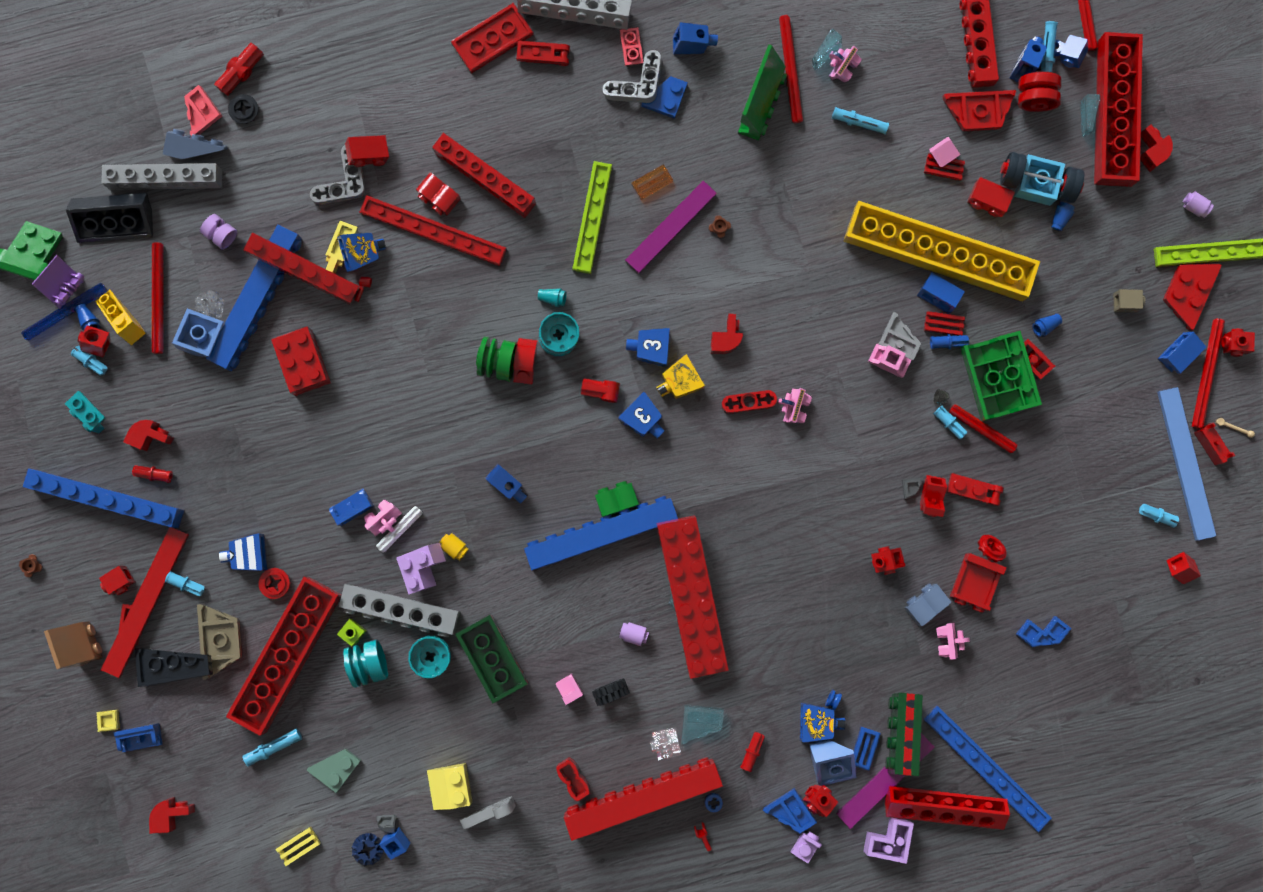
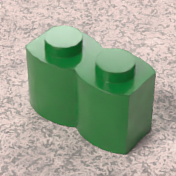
M627 481L615 484L616 488L609 490L606 487L597 490L598 494L595 495L602 517L639 505L632 483L627 484Z

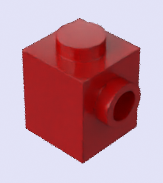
M117 566L99 578L102 590L108 593V595L119 596L128 590L127 587L135 583L126 566Z

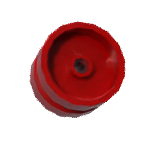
M1033 72L1021 76L1018 87L1019 92H1021L1018 96L1019 108L1030 112H1043L1058 108L1061 105V93L1058 92L1061 89V76L1052 72Z

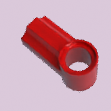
M583 379L581 395L617 403L620 383L608 380L602 382Z

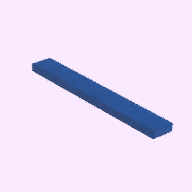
M938 706L923 719L1003 799H1007L1008 804L1037 832H1040L1052 819Z

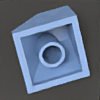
M187 308L172 344L176 349L192 355L210 357L224 321Z
M830 740L809 744L811 759L819 786L857 778L853 750Z

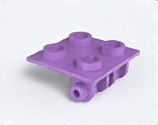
M56 255L32 285L60 309L66 304L69 297L76 292L79 285L84 282L85 277L79 272L76 273Z

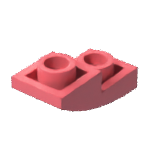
M638 27L620 30L625 66L643 64Z

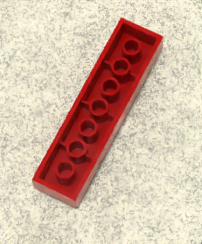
M1105 32L1098 40L1094 185L1132 187L1140 181L1143 34Z
M693 515L656 523L689 677L692 679L729 671L696 516Z
M303 577L226 715L227 718L259 736L267 733L339 603L342 594L310 577Z
M708 757L698 760L696 765L690 766V764L680 766L679 771L674 773L670 770L661 773L660 778L654 780L653 777L644 779L642 784L638 786L630 784L623 787L621 792L616 793L614 790L604 794L605 797L599 800L597 797L587 800L585 805L579 806V804L569 806L563 818L571 841L722 787L723 785L713 759L709 760Z

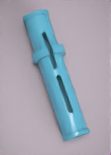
M1055 21L1045 22L1043 45L1047 49L1041 61V72H1052L1053 63H1055L1054 50L1058 22Z
M837 107L834 108L832 119L846 122L850 126L853 124L886 134L888 130V122L856 114V111L853 110L850 112Z
M296 728L265 745H259L254 751L243 755L246 766L249 767L262 759L266 760L273 753L302 740L301 733Z

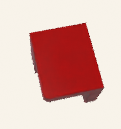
M1185 552L1166 560L1172 576L1182 584H1186L1201 576L1195 560Z

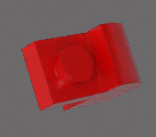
M1152 124L1141 132V138L1150 149L1140 156V160L1149 172L1167 160L1173 150L1171 137L1168 135L1163 139L1159 130L1154 128Z
M728 314L727 332H712L711 354H728L739 346L743 333H735L739 331V320L736 319V314Z
M518 339L514 357L513 382L533 384L538 340Z
M141 420L130 427L123 442L140 450L147 451L153 438L170 445L174 438L168 436L169 431L158 427L160 423L151 420Z
M926 475L920 500V511H923L924 514L931 517L944 516L945 507L943 500L947 490L945 478Z
M175 797L158 803L150 813L149 834L168 833L175 830V816L194 813L195 804H188V801L175 802Z

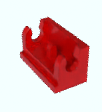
M1213 422L1197 430L1194 434L1213 464L1218 465L1228 461V458L1234 457L1235 454L1228 450L1214 427L1216 425Z

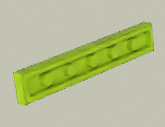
M593 162L572 271L587 274L592 272L612 164Z
M1263 239L1155 247L1153 249L1156 267L1262 259Z

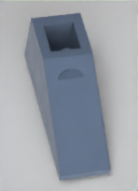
M173 129V131L166 133L163 155L185 159L225 150L227 146L222 145L223 141L211 139V141L204 140L202 135L192 134V136L185 135L183 130Z

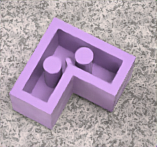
M440 543L427 545L397 557L408 594L417 593L436 586L430 567L446 561Z
M890 817L886 835L867 832L864 845L865 854L907 864L914 823L907 819Z

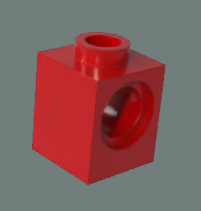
M86 326L84 332H80L77 340L81 351L104 357L111 343L109 332Z

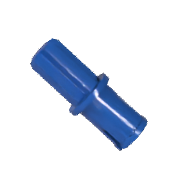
M948 334L947 336L930 337L931 349H951V347L969 345L967 335L951 336Z

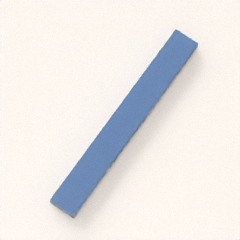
M1177 387L1159 391L1157 393L1195 541L1215 537L1216 533L1179 389Z

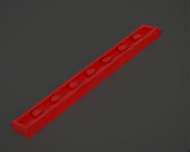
M367 195L359 212L364 216L497 266L501 265L507 250L506 247Z
M169 527L101 668L102 671L121 678L166 584V576L173 570L189 534Z

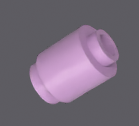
M1196 191L1192 194L1188 193L1183 200V203H1185L1183 207L1203 218L1211 212L1214 206L1210 200Z
M630 622L628 624L623 623L619 638H622L625 642L641 646L642 643L646 644L649 632H646V627Z

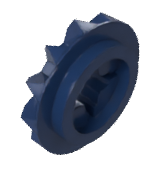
M372 833L358 836L351 847L352 856L356 862L364 866L373 865L378 862L383 855V849L379 845L381 839ZM365 844H367L368 847L375 846V848H373L370 851V855H368L366 852L360 853L365 848Z

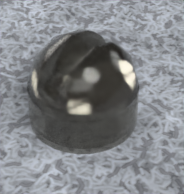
M937 389L933 398L934 404H947L948 401L946 399L950 398L948 392Z

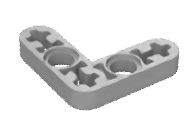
M650 50L645 54L640 82H606L602 87L605 98L612 101L643 103L654 101L657 96L662 65L660 53L656 50ZM655 57L656 59L654 60V63H653V66H654V67H651V62H650V60H652V58ZM649 73L656 75L652 80H648L645 77ZM647 86H650L651 92L648 95H645L648 89ZM628 88L635 90L632 95H626L625 91Z
M345 145L341 149V156L346 181L313 187L310 191V197L315 204L323 205L357 199L365 194L362 167H357L358 172L356 175H349L348 173L349 168L354 165H348ZM352 180H356V183L360 188L358 189L357 193H355L354 190H352L355 188L354 182ZM337 187L343 190L342 195L339 197L333 195V190ZM320 191L322 194L329 193L330 198H328L327 195H322L321 199H318L315 196L318 195V192Z
M513 797L505 798L461 818L460 822L463 829H467L494 816L496 819L512 813L516 806Z

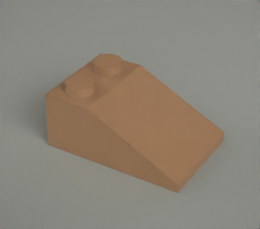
M90 621L44 631L56 669L79 667L102 658V648L96 641L94 636L96 631L94 626L90 624Z

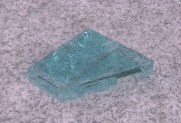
M685 705L681 744L688 743L687 741L695 738L704 737L708 733L722 730L724 709Z

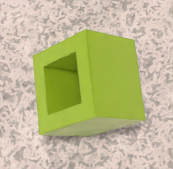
M349 619L337 635L353 647L367 630L355 620ZM349 629H352L354 632L351 637L347 634Z

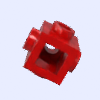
M1240 328L1231 329L1222 338L1223 353H1230L1232 357H1241L1243 354L1246 355L1254 352L1255 333L1244 332V329Z
M889 546L878 548V553L871 554L872 564L876 573L884 572V575L896 573L895 569L905 566L901 547L891 550Z
M825 785L809 787L803 799L807 804L806 808L813 814L817 813L822 817H827L838 804V801L831 795L832 791Z

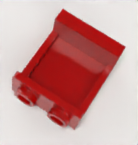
M971 553L965 554L950 597L954 598V602L965 606L967 603L972 605V609L977 612L984 613V610L990 611L991 607L989 606L1000 576L1004 575L1007 567Z

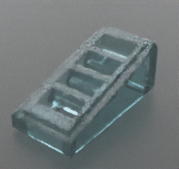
M833 28L812 58L814 70H817L830 58L829 54L832 51L837 52L842 47V36Z
M1087 94L1080 101L1082 137L1088 136L1093 131L1100 94Z

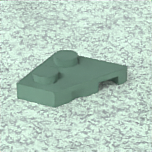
M344 749L307 768V771L337 793L361 762V759L348 749Z

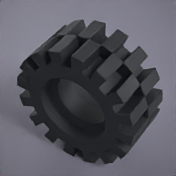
M624 678L592 691L597 706L605 705L630 693Z

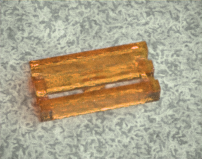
M663 164L633 181L631 185L639 195L640 200L672 183L673 179ZM661 171L664 172L657 178L651 180L650 182L644 184L641 187H638L639 184L646 181L647 179L653 177ZM667 177V179L664 180L663 182L657 184L656 186L650 188L649 190H647V191H645V192H643V193L641 192V191L647 189L648 187L654 185L655 183L659 182L660 180H662V179H664V178Z

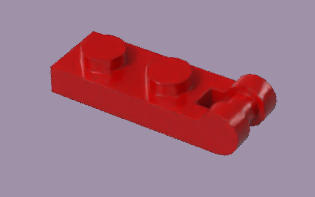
M518 41L516 59L519 62L568 66L569 58L567 56L570 52V46L557 43ZM555 52H560V56H555Z
M952 473L946 492L990 505L1000 506L1001 500L999 498L1000 494L1003 493L1004 487ZM988 490L993 491L992 498L986 497Z

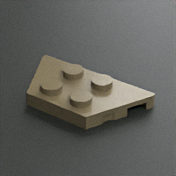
M198 604L200 653L211 655L213 675L242 658L240 622L237 617L203 604ZM213 675L203 676L202 679H209Z

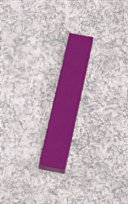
M702 181L625 259V262L639 274L717 193L707 183Z
M922 733L920 761L935 748ZM884 766L836 814L851 829L887 794L889 786H895L906 775L888 773V769Z

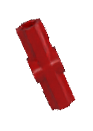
M250 43L238 57H233L228 62L226 71L214 85L228 96L240 82H244L250 77L252 68L263 57L264 53L257 46Z

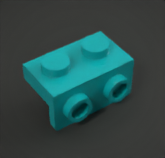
M77 391L65 403L70 409V414L76 419L79 418L83 423L82 426L88 432L100 433L105 429L100 424L105 420V416L82 392Z

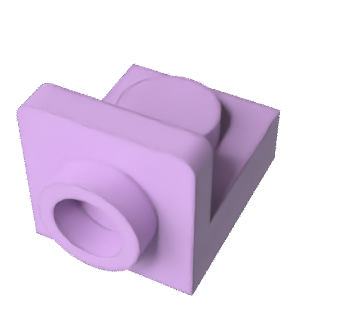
M809 831L808 834L802 832L790 852L806 863H809L817 848H820L822 845L818 841L819 837Z

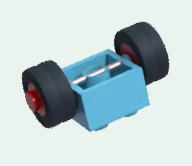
M1010 152L1001 167L1000 184L1016 188L1014 197L1049 206L1057 199L1074 203L1083 190L1085 172L1074 167H1067L1064 171V163L1029 154L1026 156Z

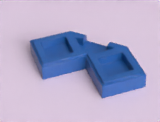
M1056 616L1052 618L1044 630L1027 619L1016 635L1031 647L1060 644L1072 628Z

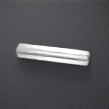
M413 507L394 527L395 530L392 533L389 532L376 547L384 553L423 512L418 507Z

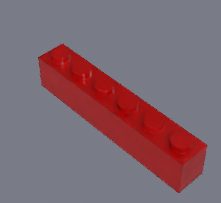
M253 232L243 249L244 253L349 305L358 290V285Z

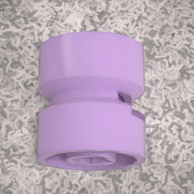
M216 214L210 215L200 228V233L207 239L212 240L220 249L229 247L237 236V230L231 225L225 224V221Z

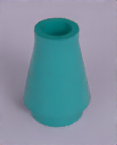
M562 288L539 289L538 300L557 307L564 306L566 303L567 292L563 291Z

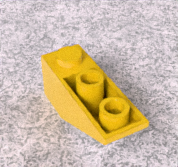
M108 290L95 301L116 333L130 345H133L146 334L139 322L111 290Z

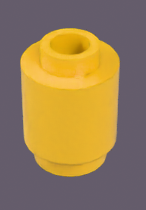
M453 533L450 535L446 534L439 542L442 550L454 560L460 561L469 550L466 544Z

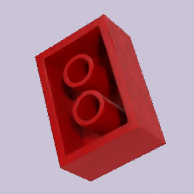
M308 326L271 339L291 394L297 396L331 383L314 333Z

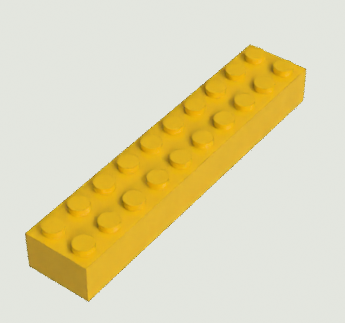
M858 201L854 208L843 242L1022 302L1030 295L1040 264L1038 260Z

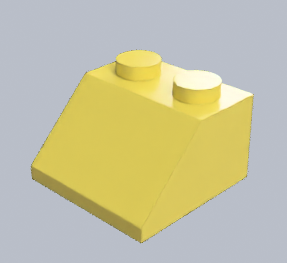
M466 763L427 770L433 810L454 809L471 805L472 796Z

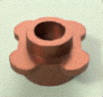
M716 216L713 224L709 225V231L715 232L719 238H723L727 229L731 228V223L721 216Z
M29 555V558L19 562V567L26 577H32L35 572L42 570V565L38 563L36 555Z

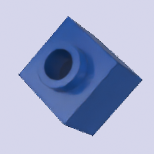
M397 828L395 833H388L383 836L379 845L390 860L407 851L410 841L401 829Z

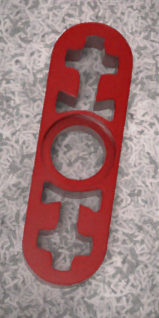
M771 390L729 395L723 399L721 406L723 411L729 414L768 409L776 404L777 396ZM766 394L773 398L770 404L762 401L760 402L761 406H757L758 398L756 395H760L759 399H764ZM752 397L755 401L754 406H745L744 399ZM737 398H741V409H739V405H734L732 409H729V406H725L728 400L735 403L738 402Z

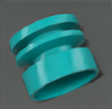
M554 312L547 315L539 328V343L542 349L553 356H564L576 347L579 338V326L576 320L563 312ZM556 332H559L560 335L563 334L561 340H558L557 337H554L556 335Z
M425 636L418 639L412 645L408 656L411 669L416 675L423 678H434L441 675L451 661L449 645L437 636ZM427 651L435 653L434 661L426 659Z
M378 639L364 643V652H362L358 645L353 646V650L351 647H348L343 651L345 671L354 688L360 687L361 683L367 685L369 675L373 682L388 679L387 661Z

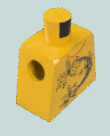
M686 354L662 374L665 383L659 385L656 389L661 397L671 392L674 398L678 399L704 389L705 385Z

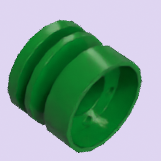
M483 337L476 358L477 376L483 377L486 371V377L491 378L495 370L497 380L510 382L514 372L513 366L517 343L504 340L501 347L498 348L497 339L493 338L490 345V338Z

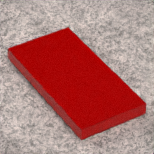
M512 3L452 40L451 44L472 74L517 46L518 41H525L534 34L521 13H518L515 4Z

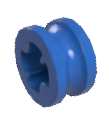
M832 690L825 706H831L835 710L842 694H836Z
M710 793L705 798L707 810L718 812L722 808L723 802L718 794ZM715 797L716 801L719 800V804H716L715 808H711V804L708 805V801H712V798Z

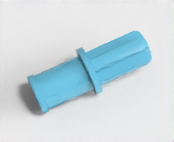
M80 346L75 347L78 351L72 350L71 356L82 362L85 368L89 367L98 375H104L108 370L107 366L97 360L95 355L81 351Z
M940 406L933 413L945 425L944 427H948L959 439H962L967 434V431L955 420L956 417H953L943 406Z
M1142 504L1139 508L1141 515L1153 519L1156 523L1161 522L1174 528L1177 526V523L1170 520L1179 522L1178 516L1167 513L1162 508L1157 509L1147 504Z
M172 571L167 574L165 583L180 588V591L185 590L196 596H201L205 590L203 585L191 581L189 577L185 578L177 575Z

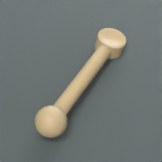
M1223 418L1216 420L1218 426L1224 425L1246 434L1249 438L1255 436L1254 431H1247L1229 424Z

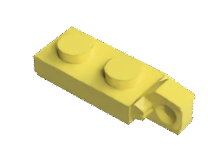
M342 221L339 222L326 252V261L328 262L326 270L335 274L338 266H343L344 260L337 237L344 234H357L358 227Z

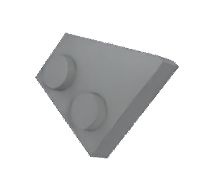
M893 312L878 345L885 347L889 345L906 353L905 356L912 362L921 343L916 336L911 334V330L907 325H904L899 319V315Z

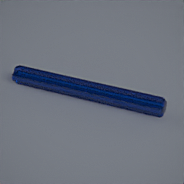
M98 283L63 305L60 309L58 308L21 332L25 340H31L76 312L75 308L78 305H87L106 293L107 288L103 283Z

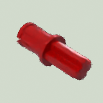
M135 465L132 469L133 476L146 478L152 482L157 480L171 483L173 477L172 471L156 469L154 466L149 468Z
M754 732L748 749H745L747 752L740 768L752 772L757 756H760L759 751L765 738L763 734Z

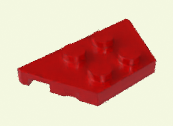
M1016 90L949 93L943 95V100L962 131L999 130L1005 121Z
M1220 264L1179 265L1174 273L1163 301L1168 307L1172 308L1177 318L1183 320L1189 331H1193L1222 266Z

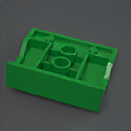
M768 44L742 113L741 125L738 131L739 134L758 141L760 136H764L768 125L765 122L767 118L771 119L774 108L771 106L773 101H778L781 92L778 90L779 85L784 84L787 76L784 73L786 66L772 45Z
M1021 331L998 336L977 344L965 345L961 348L982 422L1042 405Z

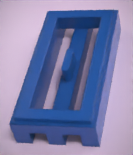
M861 726L854 747L856 767L870 770L880 732ZM866 732L867 735H866V738H865V741H864V745H863V748H862V751H861V754H860L859 761H858V763H857V762H856V759H857V756H858V753H859V749H860V746H861V743H862V740H863L864 733ZM872 734L874 735V739L871 745L866 765H863L864 757Z

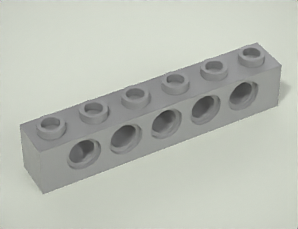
M517 0L518 13L625 30L628 29L632 0Z
M216 163L102 165V184L109 190L222 188V169Z
M344 584L339 607L344 608L343 612L355 614V611L363 613L362 617L370 619L378 616L382 617L381 621L393 623L394 620L400 622V626L411 628L412 625L419 626L420 631L430 633V630L438 631L437 635L449 637V634H455L460 611L349 584ZM361 596L366 599V605L362 608L357 603ZM379 601L385 604V609L382 612L376 609ZM397 606H402L404 609L401 617L395 614ZM420 610L423 614L421 621L414 619V612ZM435 615H439L442 618L439 626L434 625L432 622Z

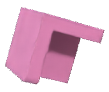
M949 136L929 149L940 167L945 166L960 156Z
M573 674L556 683L566 705L583 695Z

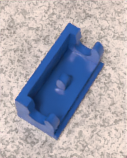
M931 272L917 296L950 314L956 308L965 291Z
M1183 332L1158 360L1169 371L1173 372L1175 370L1180 374L1199 356L1206 346L1194 332Z
M361 489L347 499L332 506L329 511L337 526H343L373 508L374 505L366 491Z
M159 723L114 732L117 750L122 752L163 744Z

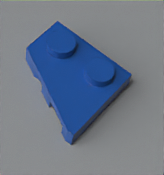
M670 76L658 87L656 99L650 103L642 102L641 107L675 119L688 82Z
M795 788L763 808L765 813H769L783 824L791 826L798 833H802L817 823Z

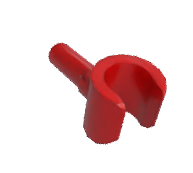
M363 276L359 279V290L355 301L359 302L364 287H371L372 278Z
M702 822L703 829L698 830L694 826L697 838H701L707 851H710L712 848L707 840L706 826Z

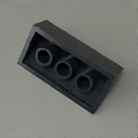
M147 193L73 198L66 208L77 243L153 237L152 208Z

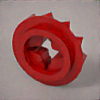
M983 535L977 542L979 545L978 549L983 552V556L988 557L989 561L993 560L997 563L1006 557V549L996 537Z
M270 568L264 571L259 579L261 593L270 599L283 597L288 592L291 584L289 576L284 570L279 568ZM272 578H274V580H281L279 581L280 583L277 584L278 589H276V587L268 588V586L272 584Z

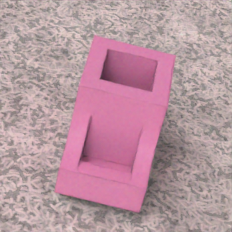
M876 344L868 362L903 378L911 360L905 356L906 353L889 345L885 347Z

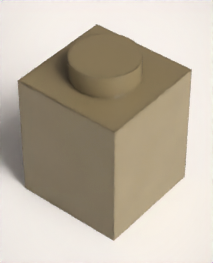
M1120 289L1113 293L1114 312H1138L1145 305L1143 290Z

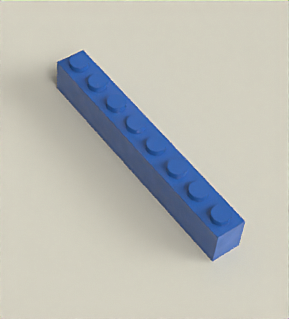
M278 224L269 239L270 242L292 253L297 252L302 245V238L298 234ZM258 260L219 333L210 357H206L207 360L231 372L233 368L235 369L238 366L241 353L247 349L250 336L256 332L259 319L265 315L268 302L273 300L277 285H280L284 279L283 271Z
M28 468L23 487L172 528H179L184 510L30 468Z
M666 496L655 499L656 503L648 505V502L637 505V509L631 512L630 509H625L618 512L619 516L612 518L611 515L600 518L601 522L594 524L593 521L582 524L583 528L575 530V527L564 530V535L557 537V534H552L545 537L546 541L539 543L538 540L527 543L528 547L524 548L531 570L533 571L657 528L656 523L678 519L671 498L666 499Z

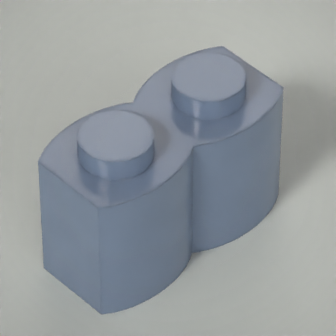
M927 584L921 589L922 594L918 597L914 595L906 602L908 605L904 609L918 626L925 625L951 603L950 599L937 584Z

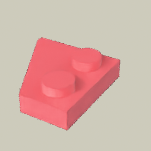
M200 85L184 96L185 104L188 108L187 117L191 124V136L192 134L200 135L222 117V114Z

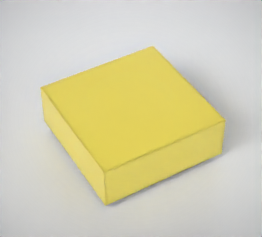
M119 710L97 712L98 732L120 729Z

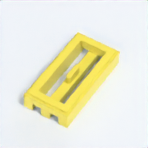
M309 827L278 847L276 851L277 853L279 852L280 858L284 860V864L287 866L320 845L321 842L312 827ZM310 833V837L284 852V848ZM314 840L315 843L289 859L287 857L306 843Z

